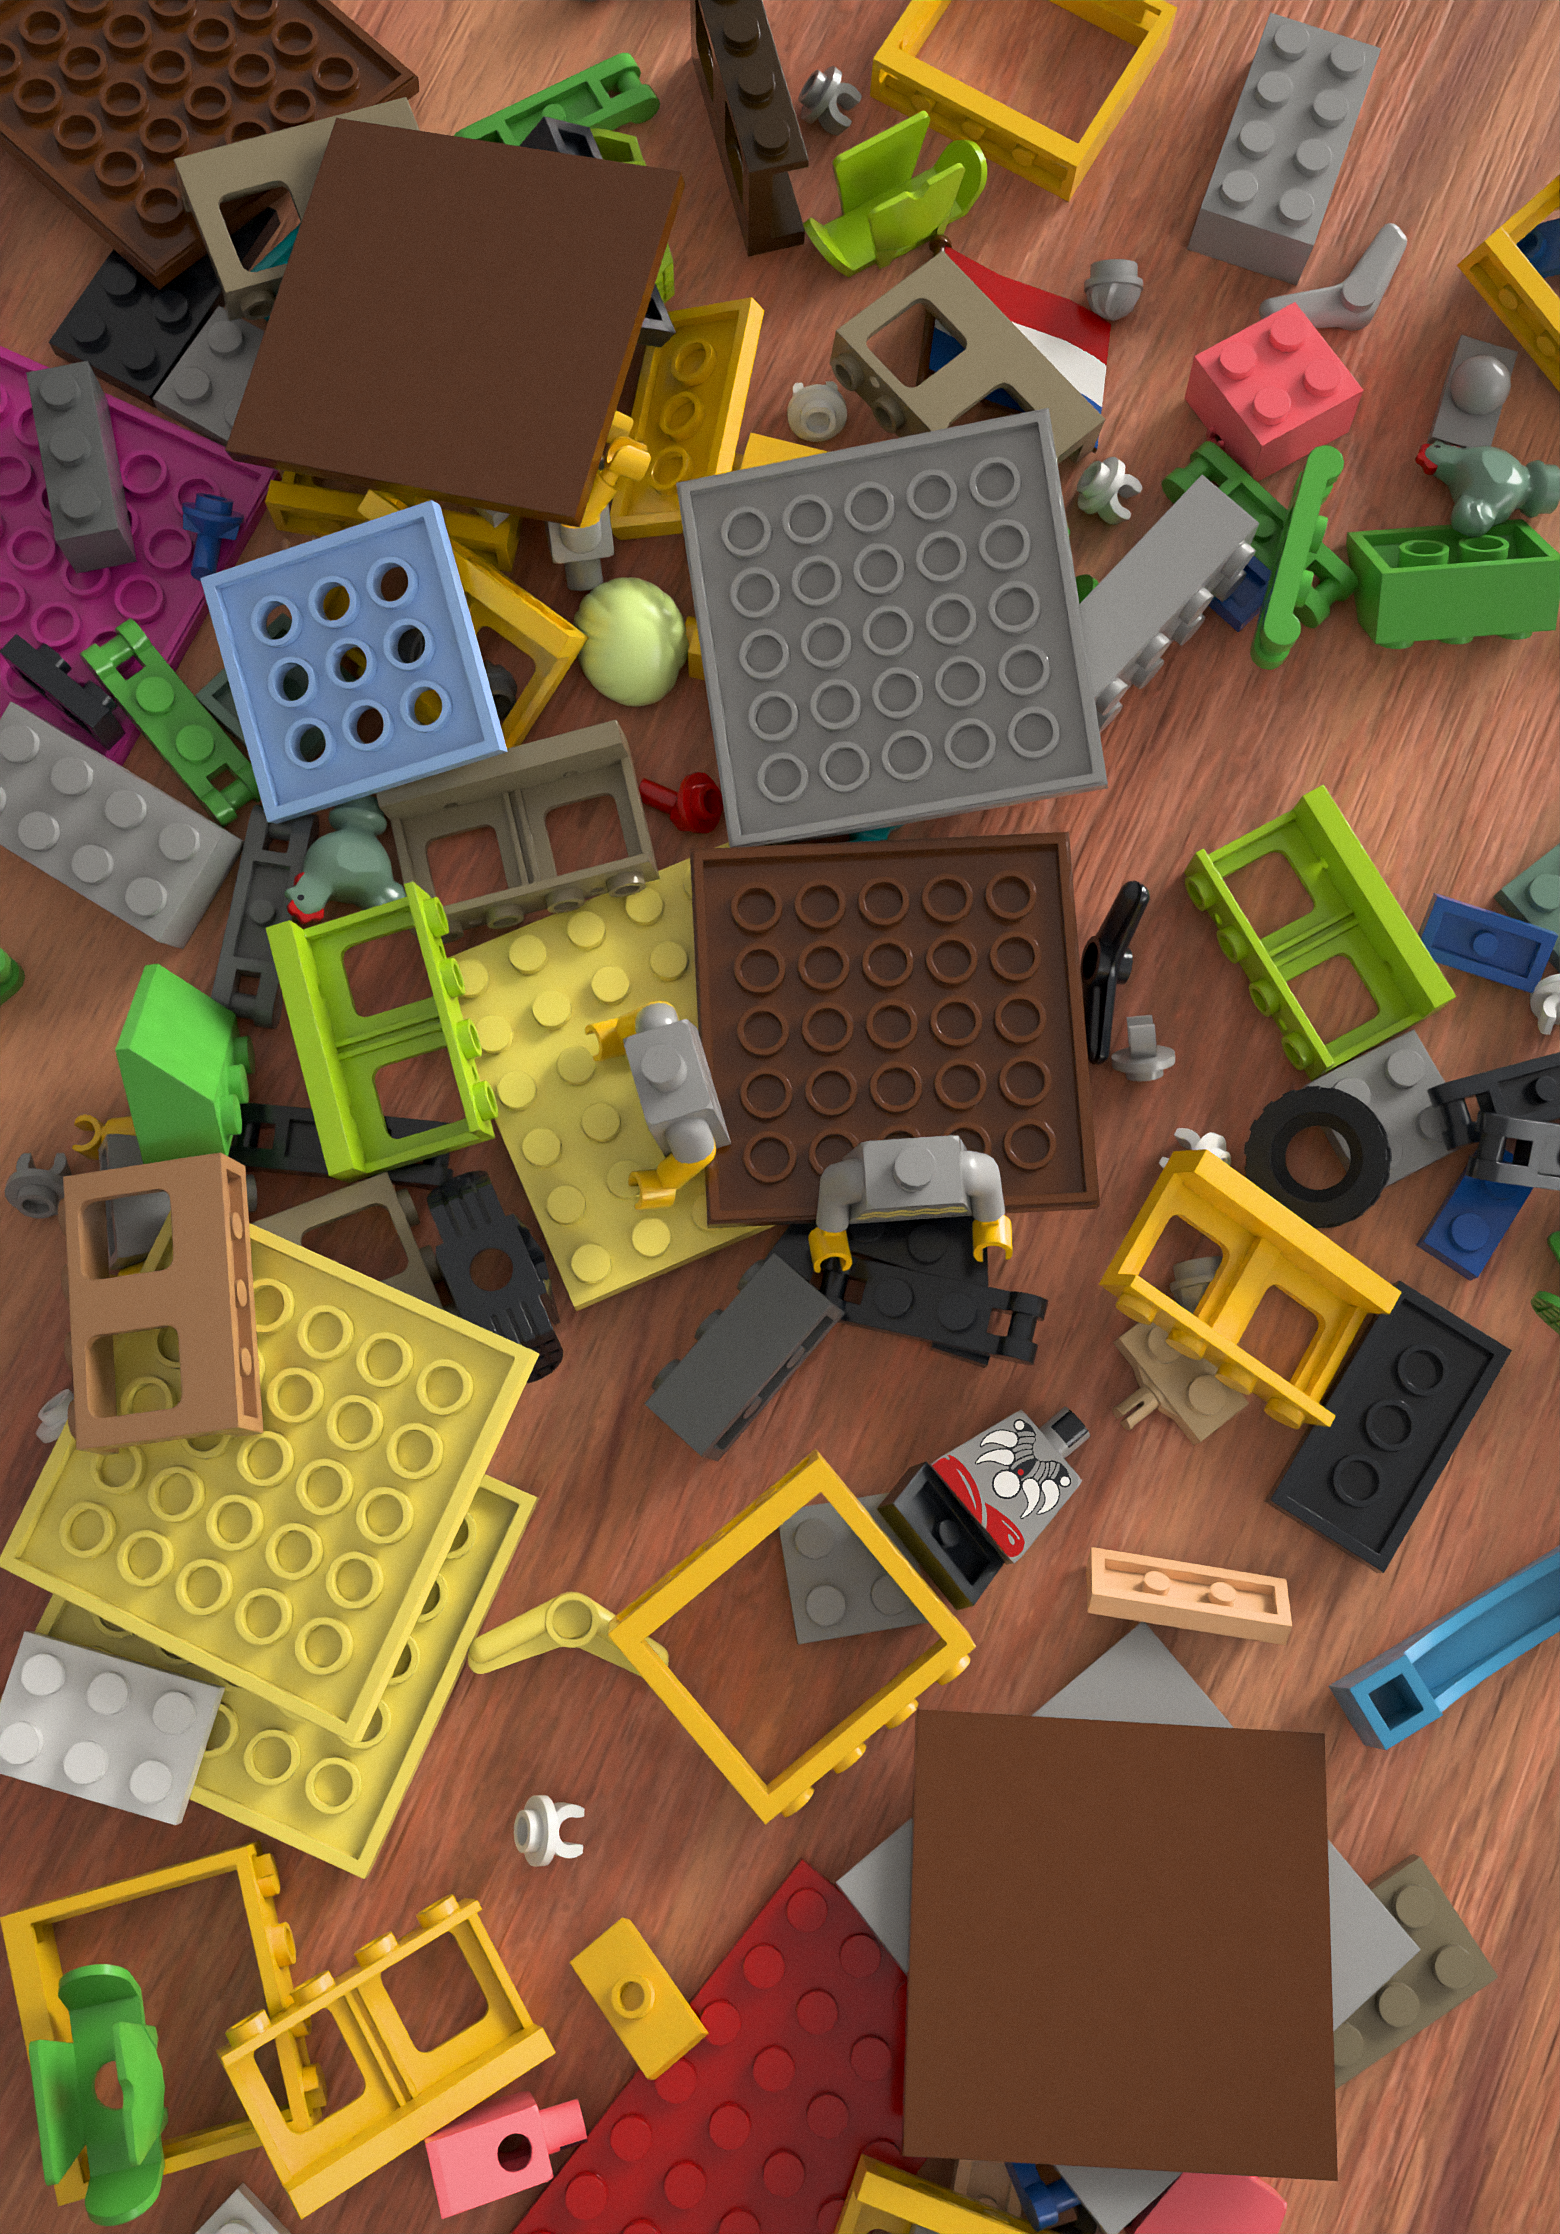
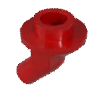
M693 772L686 775L680 784L678 792L644 777L639 785L642 803L671 815L670 820L679 831L707 834L713 831L719 822L723 811L722 793L714 780L706 773Z

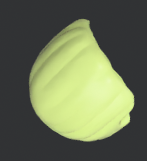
M615 578L596 586L582 599L579 610L575 613L573 626L589 637L577 656L578 662L584 675L600 693L617 703L638 707L658 702L672 690L679 670L688 658L689 642L686 636L683 615L676 607L673 599L658 586L640 578Z

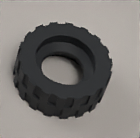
M1307 1086L1305 1089L1286 1092L1282 1094L1283 1097L1275 1102L1271 1101L1262 1109L1264 1112L1258 1120H1254L1249 1129L1251 1131L1249 1140L1245 1142L1244 1154L1246 1155L1247 1166H1244L1247 1179H1250L1253 1184L1313 1228L1341 1226L1364 1215V1212L1371 1206H1374L1381 1197L1380 1195L1390 1177L1392 1151L1384 1126L1377 1115L1366 1104L1339 1089ZM1312 1126H1324L1337 1131L1345 1139L1350 1149L1351 1161L1346 1175L1336 1185L1323 1190L1309 1189L1297 1183L1290 1175L1286 1165V1150L1290 1141L1298 1132Z

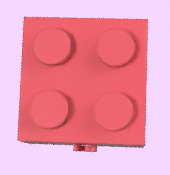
M1296 302L1195 355L1184 399L1207 428V441L1219 446L1254 480L1259 482L1308 455L1316 447L1326 445L1348 433L1364 390ZM1219 435L1221 440L1217 442L1215 437Z

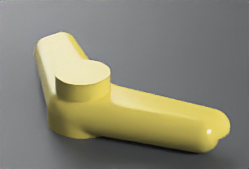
M579 1592L560 1594L475 1638L468 1651L469 1667L478 1674L488 1673L559 1647H577L641 1676L607 1635L609 1622L616 1615ZM650 1637L645 1638L668 1666L669 1654L667 1650Z

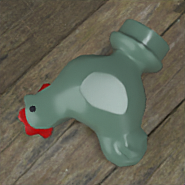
M1435 441L1433 444L1425 443L1421 445L1415 458V462L1422 467L1425 474L1433 475L1449 487L1455 503L1450 517L1452 527L1457 532L1468 537L1484 535L1491 527L1506 521L1516 509H1520L1521 513L1529 518L1536 517L1539 514H1551L1557 508L1560 501V469L1558 466L1544 464L1540 460H1534L1523 466L1515 457L1500 448L1492 446L1461 448L1454 445H1446L1441 441Z
M368 795L334 806V809L329 812L328 820L336 831L328 833L312 843L304 856L301 873L294 878V886L284 892L286 899L289 901L286 907L287 912L291 916H295L301 924H307L310 921H322L324 918L323 908L329 901L355 904L363 911L407 897L403 886L394 881L390 858L376 838V836L385 831L387 826L384 812L379 808L377 798Z

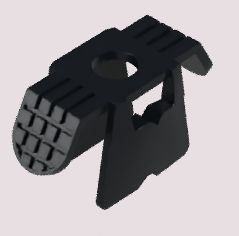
M486 1171L467 1172L443 1182L428 1194L427 1203L443 1241V1244L436 1246V1265L457 1316L539 1353L527 1383H532L548 1376L561 1363L563 1349L547 1315L548 1312L554 1325L560 1323L544 1253L530 1234V1230L514 1213L505 1216ZM489 1249H496L506 1253L513 1264V1274L510 1281L503 1288L496 1291H486L477 1287L470 1273L475 1257Z

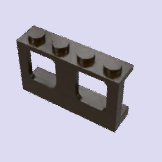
M690 0L691 58L748 257L803 245L805 229L788 171L808 167L809 158L763 1Z

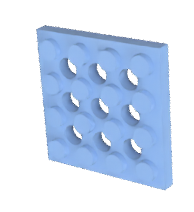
M433 500L200 578L267 822L279 824L508 752L441 506ZM402 567L408 577L407 590L399 599L387 601L381 592L382 578L390 569ZM344 586L350 598L349 608L340 619L330 621L325 615L323 608L325 596L331 589ZM286 605L292 616L291 628L284 637L274 640L267 631L268 615L274 608ZM418 628L425 639L424 652L415 662L404 663L398 654L399 639L406 631ZM360 647L366 656V670L358 680L347 682L340 671L341 659L348 650ZM302 666L308 674V689L301 698L291 701L284 692L283 681L290 669ZM435 690L442 701L441 714L432 724L422 725L415 716L414 707L416 700L423 692ZM375 708L383 718V731L376 741L365 744L358 736L357 722L363 712ZM318 727L325 736V750L317 760L308 762L301 754L300 740L308 729Z

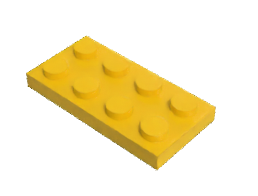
M752 297L668 311L676 333L661 348L646 345L631 413L633 425L628 437L647 446L646 452L650 454L651 460L641 481L636 482L621 475L617 479L616 485L619 491L613 497L610 519L612 534L619 540L683 533L676 483L732 471L764 310Z

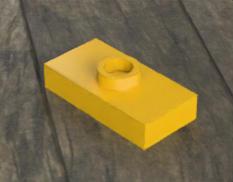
M622 1917L569 1962L647 2079L656 2080L709 2034L630 1919Z

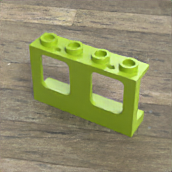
M1324 784L1303 795L1291 811L1207 855L1203 848L1196 852L1184 871L1187 877L1185 878V887L1190 899L1199 910L1208 911L1219 929L1217 931V940L1223 953L1232 963L1236 964L1239 962L1251 982L1249 984V992L1254 1004L1264 1016H1272L1284 1036L1281 1039V1043L1288 1060L1296 1069L1300 1071L1304 1069L1311 1082L1438 1013L1457 997ZM1277 852L1284 855L1312 899L1313 910L1270 935L1259 939L1223 881V878L1269 853ZM1335 956H1343L1351 962L1378 1007V1013L1374 1019L1324 1045L1288 987L1287 982Z
M413 881L404 884L407 897L306 929H302L291 920L266 927L328 1175L347 1183L495 1138L491 1120L498 1118L496 1099L488 1081L480 1082L474 1061L475 1057L482 1055L479 1036L470 1018L463 1020L458 996L465 994L464 980L456 960L453 957L447 959L441 936L449 933L447 917L438 897L431 898ZM415 927L433 996L369 1017L358 1015L343 957L345 952L353 946ZM448 1048L466 1118L401 1139L392 1138L387 1130L375 1084L376 1073L385 1066Z

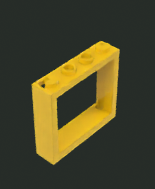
M911 0L873 58L870 97L908 117H912L921 111H926L930 117L928 126L930 129L953 141L967 139L975 142L983 151L985 158L1068 202L1167 47L1177 12V7L1164 0H1048L1138 47V50L1079 143H1076L915 58L952 0Z
M816 1449L613 1617L609 1622L607 1633L765 1825L779 1813L786 1818L801 1809L814 1794L815 1790L812 1785L831 1769L838 1774L852 1766L865 1752L867 1746L864 1741L883 1725L890 1730L904 1722L918 1707L919 1702L915 1698L935 1681L942 1686L956 1678L970 1663V1658L967 1654L976 1648L972 1638L962 1624ZM821 1492L942 1638L766 1785L645 1638Z
M260 1840L21 1908L0 1917L29 2065V2043L31 2041L41 2039L73 2043L69 2011L58 1997V1982L63 1974L52 1923L234 1870L238 1872L269 2016L275 2015L294 2003L290 1994L293 1990L289 1965L296 1962L295 1943L289 1924L287 1922L279 1924L273 1896L280 1893L279 1872L273 1855L271 1853L263 1855ZM311 2016L274 2038L289 2104L279 2106L278 2108L287 2127L296 2133H301L314 2126L322 2117L320 2107L326 2106L328 2102L327 2086L322 2067L319 2063L310 2064L304 2037L312 2032ZM248 2116L162 2141L165 2161L163 2175L260 2147L262 2144ZM86 2145L59 2184L54 2185L58 2207L85 2199L90 2181Z

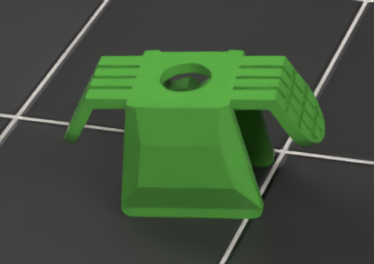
M95 1964L73 1969L64 1974L58 1982V1997L68 2009L70 2015L73 2043L41 2039L31 2041L29 2043V2058L46 2185L59 2184L86 2145L90 2171V2181L85 2197L88 2217L97 2225L115 2226L129 2222L143 2214L153 2205L159 2195L165 2168L161 2133L168 2124V2107L164 2108L165 2084L163 2068L156 2049L159 2039L155 2026L146 2025L141 1987L128 1970L115 1965ZM111 2061H116L118 2082L123 2091V2108L105 2106L98 2099L95 2092V2079L99 2070Z

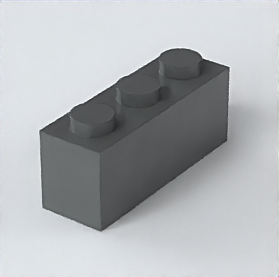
M84 361L26 372L57 544L76 574L137 562L108 400L89 362Z
M775 1253L767 1261L763 1259L758 1260L743 1274L737 1285V1289L740 1291L739 1294L724 1311L721 1309L715 1310L701 1323L694 1336L697 1343L681 1361L679 1359L672 1360L658 1373L652 1383V1389L655 1392L644 1403L700 1456L717 1462L845 1314L840 1307L793 1266Z

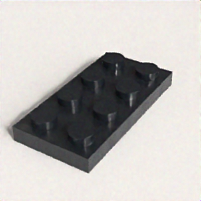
M267 207L230 236L239 261L247 271L250 270L281 224L277 211L271 207ZM113 249L50 339L49 344L55 355L72 364L88 361L96 377L156 408L152 399L217 307L224 308L225 306L224 294L208 253L158 290Z
M1400 1280L1392 1284V1286L1401 1291V1294L1391 1313L1374 1314L1321 1406L1336 1416L1331 1426L1325 1427L1309 1424L1264 1501L1376 1573H1384L1512 1351Z

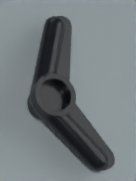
M1135 880L1128 881L1121 887L1096 936H1092L1087 941L1082 953L1080 970L1083 982L1088 1061L1094 1065L1104 1063L1109 1057L1117 984H1125L1130 977L1133 956L1128 947L1150 900L1149 890L1145 885Z

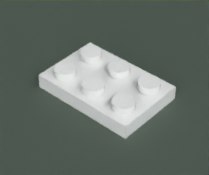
M24 1631L0 1701V1774L169 1824H180L187 1808L225 1687L35 1631Z

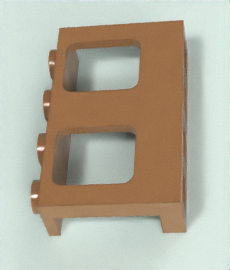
M220 1152L63 1176L64 1198L58 1204V1221L62 1233L66 1236L67 1264L64 1265L61 1272V1287L63 1295L69 1303L71 1331L65 1337L64 1353L66 1362L71 1371H73L74 1400L69 1404L67 1417L69 1430L76 1440V1450L101 1455L119 1454V1448L193 1437L226 1434L235 1437L263 1434L245 1166ZM167 1192L170 1197L172 1263L169 1267L160 1271L110 1278L105 1200ZM166 1327L175 1328L179 1339L182 1389L180 1402L170 1409L117 1416L113 1335Z

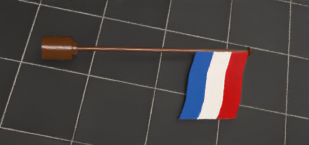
M934 236L929 243V249L934 252L933 257L943 250L1101 414L1111 324L1096 313L1070 299L999 275L953 250L952 243L947 236ZM927 309L916 386L928 379L929 374L933 375L965 350ZM1003 388L994 390L980 401L983 404L1014 415L1025 413ZM1097 439V441H1096V443H1095V446H1094V448H1093V450H1092V452L1095 453V454H1096L1097 447H1098V439Z

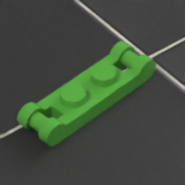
M620 53L459 130L454 136L520 146L544 116L590 127V129L600 128L612 131L629 122L640 124L648 121L659 110L660 101L651 86L641 83L639 79L641 71L632 55ZM612 90L621 94L610 98L607 92Z
M1205 441L1190 455L1191 463L1184 469L1180 467L1175 468L1162 480L1161 486L1165 495L1175 504L1201 475L1205 476L1209 481H1215L1223 493L1259 522L1251 547L1256 550L1254 556L1271 570L1287 509L1219 446L1213 442ZM1321 543L1317 554L1308 553L1304 568L1314 572L1319 578L1320 584L1315 588L1311 586L1303 608L1294 606L1293 614L1298 620L1309 628H1316L1330 615L1329 607L1336 600L1345 601L1359 587L1358 578L1355 573L1324 543Z
M1318 446L1310 452L1303 470L1293 486L1250 648L1252 661L1262 669L1272 670L1281 666L1288 656L1290 648L1293 647L1301 633L1300 622L1293 614L1294 606L1303 608L1308 597L1314 572L1304 569L1309 552L1317 554L1328 523V517L1319 515L1320 507L1327 500L1333 484L1337 481L1344 468L1342 454L1332 446Z
M129 618L115 628L117 635L101 647L94 643L79 655L94 677L215 823L224 828L238 818L235 811L252 799L256 803L261 801L252 765L155 649L139 625L132 618ZM134 656L143 669L128 680H125L116 667ZM225 770H228L235 778V781L219 792L210 781Z

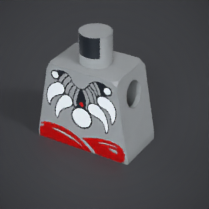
M1065 1406L1039 1429L1026 1413L1019 1410L932 1462L930 1466L1002 1557L1005 1564H1014L1024 1555L1081 1484L1082 1480L1067 1463L1065 1458L1091 1435L1081 1420Z

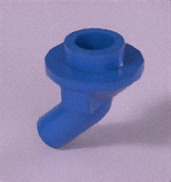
M197 493L195 503H182L183 529L197 533L190 573L198 581H201L200 578L216 573L222 538L236 540L240 525L244 522V515L233 511L234 501L212 494Z

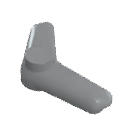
M1393 223L1385 224L1349 276L1342 283L1335 286L1265 299L1259 307L1261 318L1264 319L1296 302L1315 328L1340 327L1345 330L1355 331L1366 327L1371 322L1407 246V237L1397 225Z

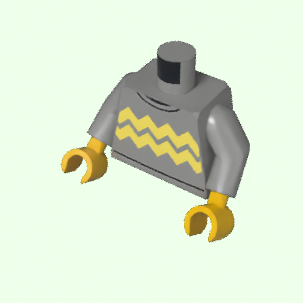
M949 1135L861 1142L845 1155L841 1162L829 1165L820 1178L816 1216L818 1227L813 1229L808 1236L814 1271L820 1273L821 1262L829 1257H839L842 1271L850 1269L852 1257L845 1230L849 1224L972 1215L975 1218L972 1225L974 1258L979 1262H983V1248L999 1246L1005 1249V1258L1009 1260L1013 1254L1012 1225L1010 1219L1004 1215L1005 1206L998 1165L987 1154L967 1151L959 1136Z

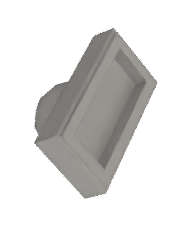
M1465 335L1460 336L1452 354L1428 436V444L1441 441L1446 445H1454L1461 448L1491 446L1503 403L1510 393L1511 375L1518 354L1517 351Z

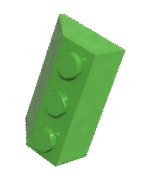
M1523 519L1506 520L1491 527L1487 533L1480 537H1468L1453 529L1452 524L1347 532L1346 547L1349 566L1359 582L1358 589L1354 591L1358 623L1375 644L1390 649H1404L1411 647L1414 641L1439 640L1447 644H1465L1471 642L1475 636L1488 635L1520 640L1531 637L1533 632L1556 630L1560 602V554Z
M159 964L145 965L115 1049L143 1164L220 1152L228 1156L233 1135L241 1134L242 1131L240 1104L248 1103L249 1100L247 1075L255 1073V1054L250 1036H240L235 1013Z

